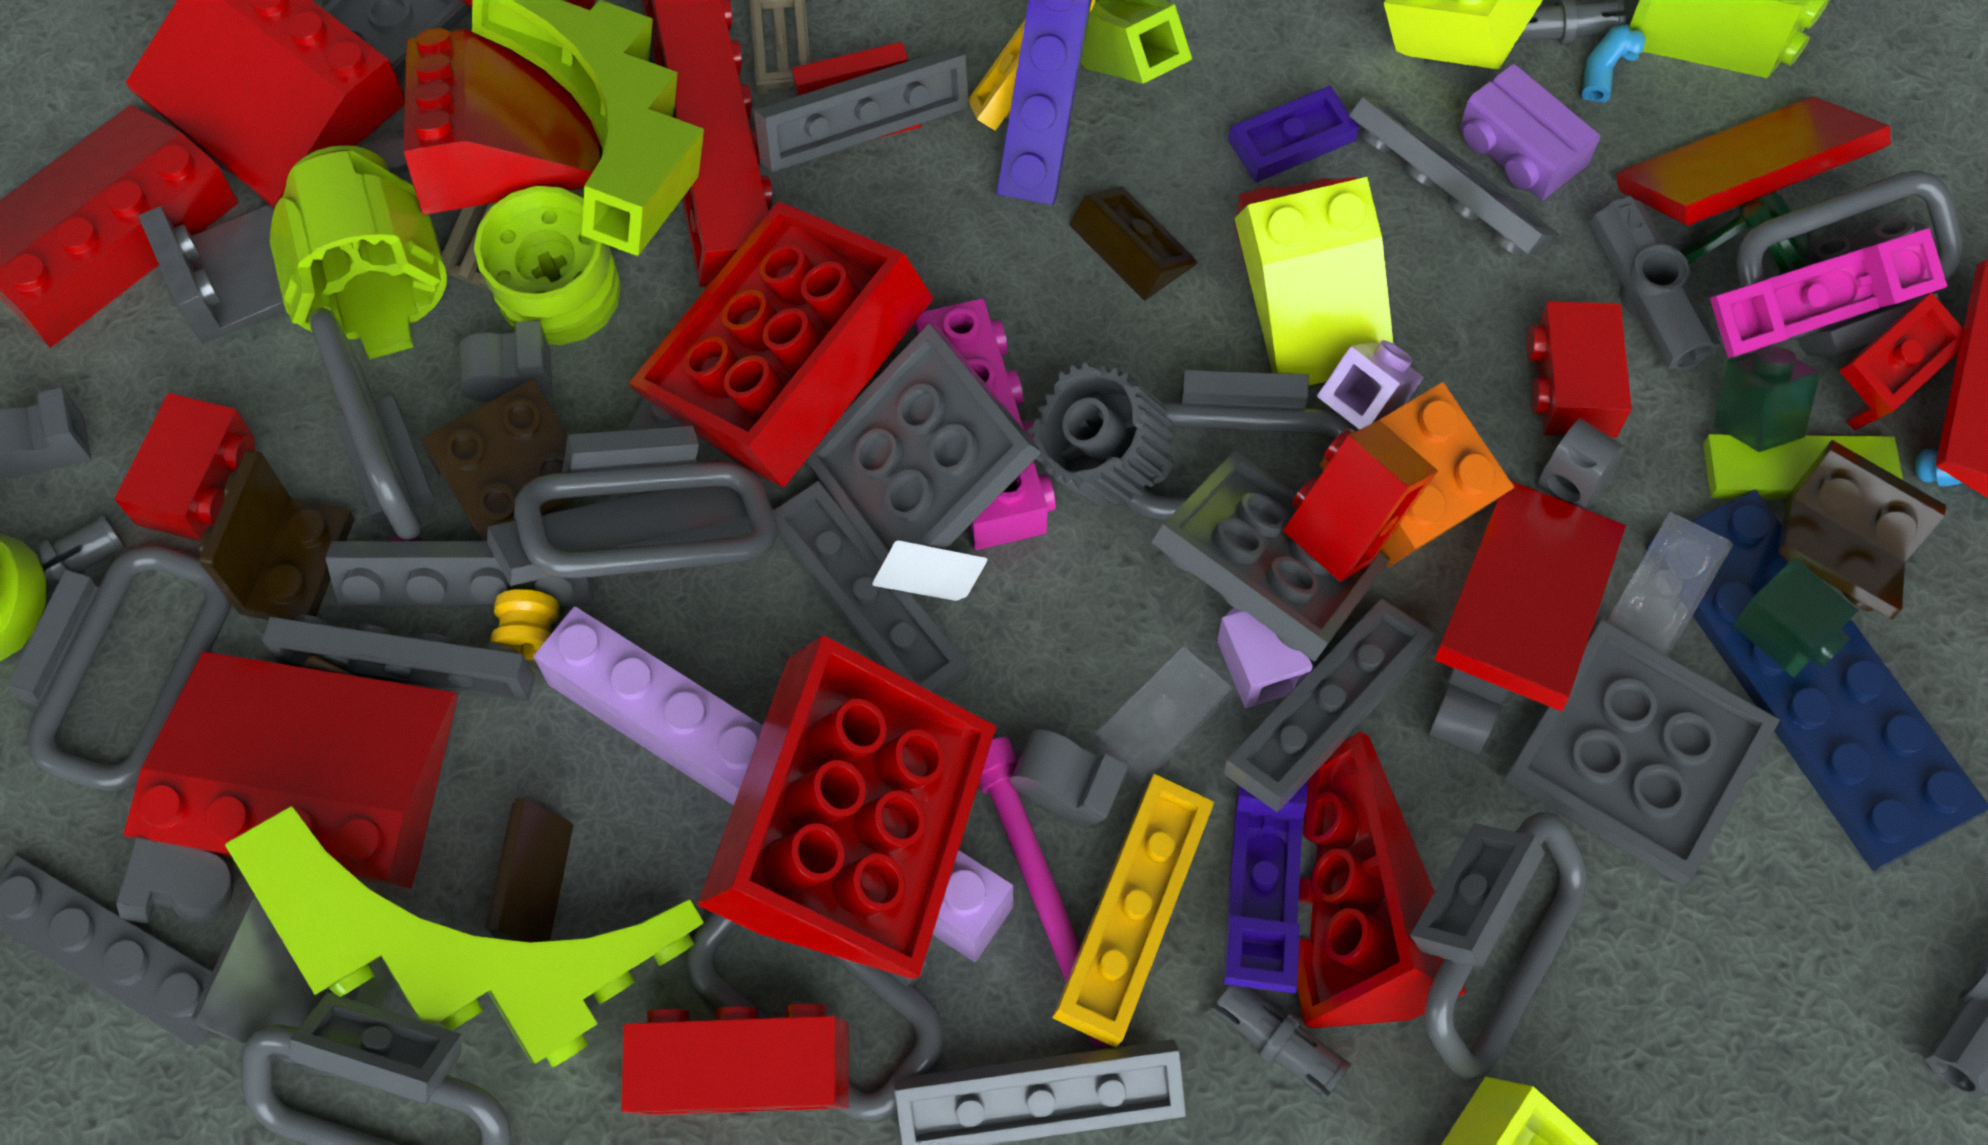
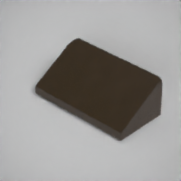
M1124 187L1085 195L1069 223V226L1144 301L1198 263Z
M516 798L515 802H512L485 927L493 938L528 943L546 942L551 939L574 825L567 819L527 799Z

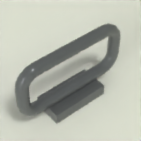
M1916 170L1902 172L1767 220L1750 230L1740 243L1736 258L1740 286L1744 287L1765 280L1762 258L1769 246L1910 195L1920 196L1928 206L1937 240L1938 257L1945 280L1948 281L1958 269L1964 251L1962 232L1953 199L1947 186L1933 174ZM1930 293L1859 314L1789 337V339L1798 338L1806 356L1839 355L1869 344L1917 300ZM1933 293L1939 300L1938 293Z
M317 308L310 314L311 330L343 412L334 416L371 516L376 524L389 520L400 538L412 540L419 535L422 527L416 508L436 500L393 394L374 401L358 359L335 314L327 308Z
M1184 370L1180 389V403L1162 402L1161 404L1169 412L1167 417L1173 423L1171 427L1322 433L1330 435L1335 439L1348 428H1351L1354 432L1359 430L1336 411L1306 408L1309 375ZM1144 486V494L1140 496L1134 492L1132 500L1126 501V503L1132 510L1143 517L1166 521L1189 497L1159 496L1152 494Z
M693 426L568 434L562 473H552L534 478L522 486L514 500V517L522 548L529 561L547 574L558 578L572 579L733 564L754 560L771 549L777 536L776 517L766 489L759 478L746 467L725 461L696 462L699 442ZM726 486L734 489L742 497L752 531L746 536L583 552H564L550 544L540 507L546 501L553 499Z
M146 545L132 548L114 560L105 572L98 587L95 586L91 577L65 570L7 683V686L23 706L36 709L29 726L27 741L30 756L40 769L54 777L95 790L114 792L131 788L137 784L141 767L203 651H211L229 612L230 601L202 567L200 557L163 546ZM155 570L199 584L205 592L204 604L128 759L120 764L104 765L62 751L55 740L57 730L134 577L141 572Z
M1538 812L1525 819L1516 832L1474 823L1410 934L1421 952L1444 959L1427 994L1424 1010L1425 1029L1430 1042L1448 1069L1461 1079H1478L1491 1071L1500 1059L1582 904L1587 883L1586 863L1582 851L1568 826L1556 814ZM1543 842H1545L1559 869L1557 891L1477 1041L1469 1049L1454 1024L1456 1000L1473 967L1482 968L1545 854L1541 847Z
M711 912L696 931L692 939L695 944L688 949L686 966L691 984L701 997L715 1009L734 1006L757 1007L724 980L715 970L713 963L714 954L737 923ZM827 954L907 1018L915 1028L917 1034L916 1044L887 1084L880 1090L869 1093L862 1092L849 1083V1109H837L854 1120L877 1121L892 1116L897 1112L894 1079L930 1074L943 1051L944 1029L939 1013L928 999L915 989L932 967L924 961L920 977L911 979ZM759 1008V1019L770 1018Z
M327 992L299 1028L280 1024L258 1029L245 1042L242 1053V1088L246 1106L256 1120L268 1130L284 1138L306 1145H403L286 1106L273 1091L272 1054L285 1055L290 1057L292 1062L424 1104H427L429 1101L460 1111L473 1119L480 1128L481 1145H510L511 1131L508 1115L499 1101L485 1089L470 1082L448 1076V1072L461 1054V1033Z

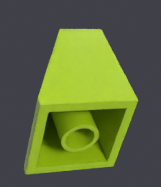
M1639 0L1629 29L1643 32L1645 45L1642 52L1768 78L1781 62L1790 67L1797 60L1810 39V36L1803 33L1804 29L1809 30L1815 24L1829 0Z

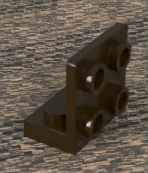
M531 379L422 437L421 440L426 456L438 475L442 474L481 541H487L488 526L515 521L514 500L522 486L539 476L562 473L568 435L535 380ZM578 497L546 501L540 507L541 515L549 514Z
M1831 440L1787 495L1778 553L1799 574L1809 578L1819 577L1841 590L1846 599L1856 607L1869 612L1876 610L1882 615L1894 619L1902 610L1905 562L1945 517L1946 505L1836 441Z
M246 450L239 468L233 470L226 481L224 489L225 500L215 524L209 526L202 536L199 550L200 564L241 615L269 620V617L294 620L298 615L316 617L331 581L325 559L331 541H347L355 518L351 511L347 509L291 498L263 454L258 451Z

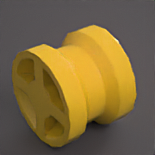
M515 589L497 595L494 604V614L499 619V626L493 630L490 643L508 645L518 650L520 654H523L526 660H535L533 656L552 634L551 625L557 622L559 618L560 604L558 600L543 592L528 589Z

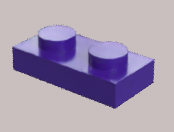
M1327 86L1231 126L1228 142L1255 183L1355 142L1359 126L1355 120L1349 117L1350 113L1332 87Z

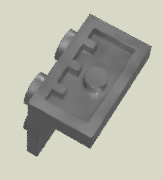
M161 206L138 215L174 300L201 344H205L285 309L270 246V228L274 212L272 206H263L194 236H191L185 224L174 228Z
M252 891L247 897L191 1019L197 1026L245 1045L246 1040L263 1027L280 1024L299 1028L325 994L332 992L328 989L318 996L313 993ZM381 958L369 964L375 977L343 997L374 1007H381L393 980L392 975ZM272 1054L273 1058L315 1075L339 1077L292 1062L288 1056Z

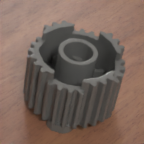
M1083 362L1081 369L1073 365L1070 366L1069 374H1065L1063 371L1058 373L1059 380L1053 386L1055 393L1045 396L1048 402L1047 405L1040 406L1038 409L1042 413V417L1036 418L1034 426L1028 429V434L1034 437L1032 441L1042 451L1036 460L1046 466L1045 470L1054 476L1053 478L1081 497H1085L1098 505H1106L1108 501L1113 504H1119L1121 497L1126 501H1131L1134 492L1140 496L1144 494L1143 487L1145 485L1152 487L1154 484L1166 479L1173 466V458L1169 453L1173 452V447L1168 443L1169 440L1174 438V433L1168 429L1173 423L1167 417L1168 410L1161 405L1162 402L1131 375L1126 372L1123 373L1115 367L1110 370L1107 366L1101 365L1100 369L1097 370L1090 363Z

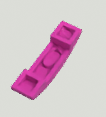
M1927 228L1710 297V301L1727 357L1730 358L1859 314L1946 288L1947 283L1931 230Z

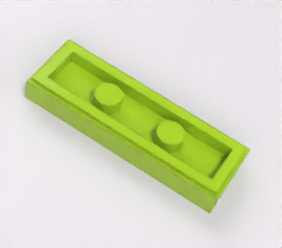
M1709 434L1703 443L1710 496L1711 498L1737 499L1756 490L1762 499H1787V495L1831 440L1836 441L1903 480L1895 436Z

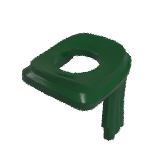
M1772 192L1740 205L1738 217L1680 252L1685 256L1688 264L1748 227L1755 228L1767 220L1792 211L1777 192ZM1805 233L1768 247L1780 269L1779 275L1806 267L1808 242Z

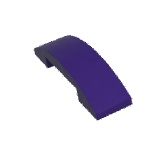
M1308 781L1278 813L1238 785L1227 901L1224 984L1288 993L1296 992L1300 924L1297 923L1302 826L1307 805Z

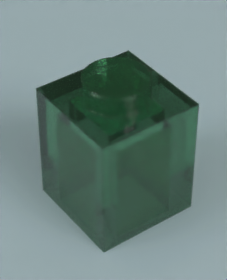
M1765 346L1755 352L1729 359L1727 361L1714 425L1757 452L1804 438L1820 371L1796 359V355L1792 351L1778 346Z
M1794 558L1752 598L1733 626L1795 678L1812 660L1824 668L1847 645L1851 638L1843 633L1842 630L1859 610L1797 558Z

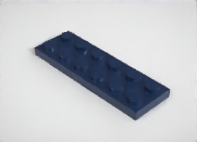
M1756 490L1652 539L1646 547L1647 552L1754 704L1780 719L1774 732L1873 872L1988 811L1986 800L1824 581L1819 577L1809 578L1799 574L1778 553L1782 525Z

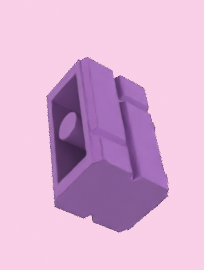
M1512 64L1496 76L1492 83L1488 82L1471 95L1467 101L1459 127L1466 143L1473 151L1478 154L1487 153L1505 169L1509 181L1520 190L1529 189L1542 201L1590 164L1601 137L1600 134L1515 64Z

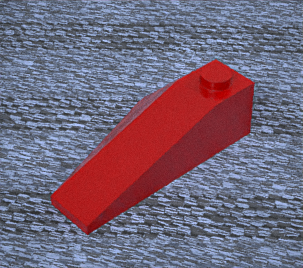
M1360 731L1346 739L1310 777L1307 786V805L1303 835L1310 842L1317 844V855L1312 878H1304L1299 881L1298 901L1312 904L1310 941L1299 939L1297 990L1304 1025L1313 1029L1409 1021L1423 1015L1428 991L1444 961L1442 957L1421 952L1410 936L1435 891L1369 735ZM1465 985L1462 987L1458 997L1466 993Z

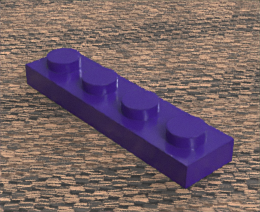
M1029 0L997 188L998 195L1049 205L1056 203L1092 0Z

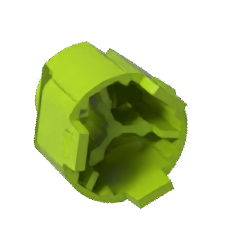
M344 145L323 148L308 154L293 166L287 177L283 198H280L275 206L270 228V246L283 303L287 313L290 315L292 324H298L312 332L309 321L310 314L317 308H327L335 314L348 339L361 338L369 360L413 348L411 323L423 318L437 305L443 296L447 284V273L431 214L422 215L414 185L391 173L385 160L378 154L357 146Z

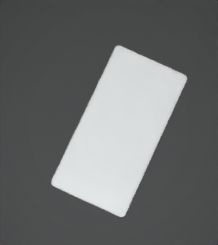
M897 540L894 542L872 585L958 601L968 596L988 559Z

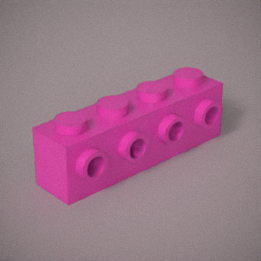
M984 298L924 311L914 323V337L929 323L941 330L1027 435L1034 439V437L1028 434V429L1034 426L1032 421L1022 423L1017 406L1023 405L1024 400L1017 371L1015 369L1006 371L1002 355L1008 354V346L1002 322L1000 319L990 320ZM1034 461L968 526L974 551L1047 534L1048 512L1056 510L1055 495L1049 475H1038Z

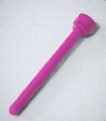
M996 738L992 740L978 786H980L983 794H990L1065 982H1067L1081 945L1018 791L1009 781L1019 760L1009 738ZM1087 1035L1091 1044L1097 1048L1104 1049L1110 1046Z

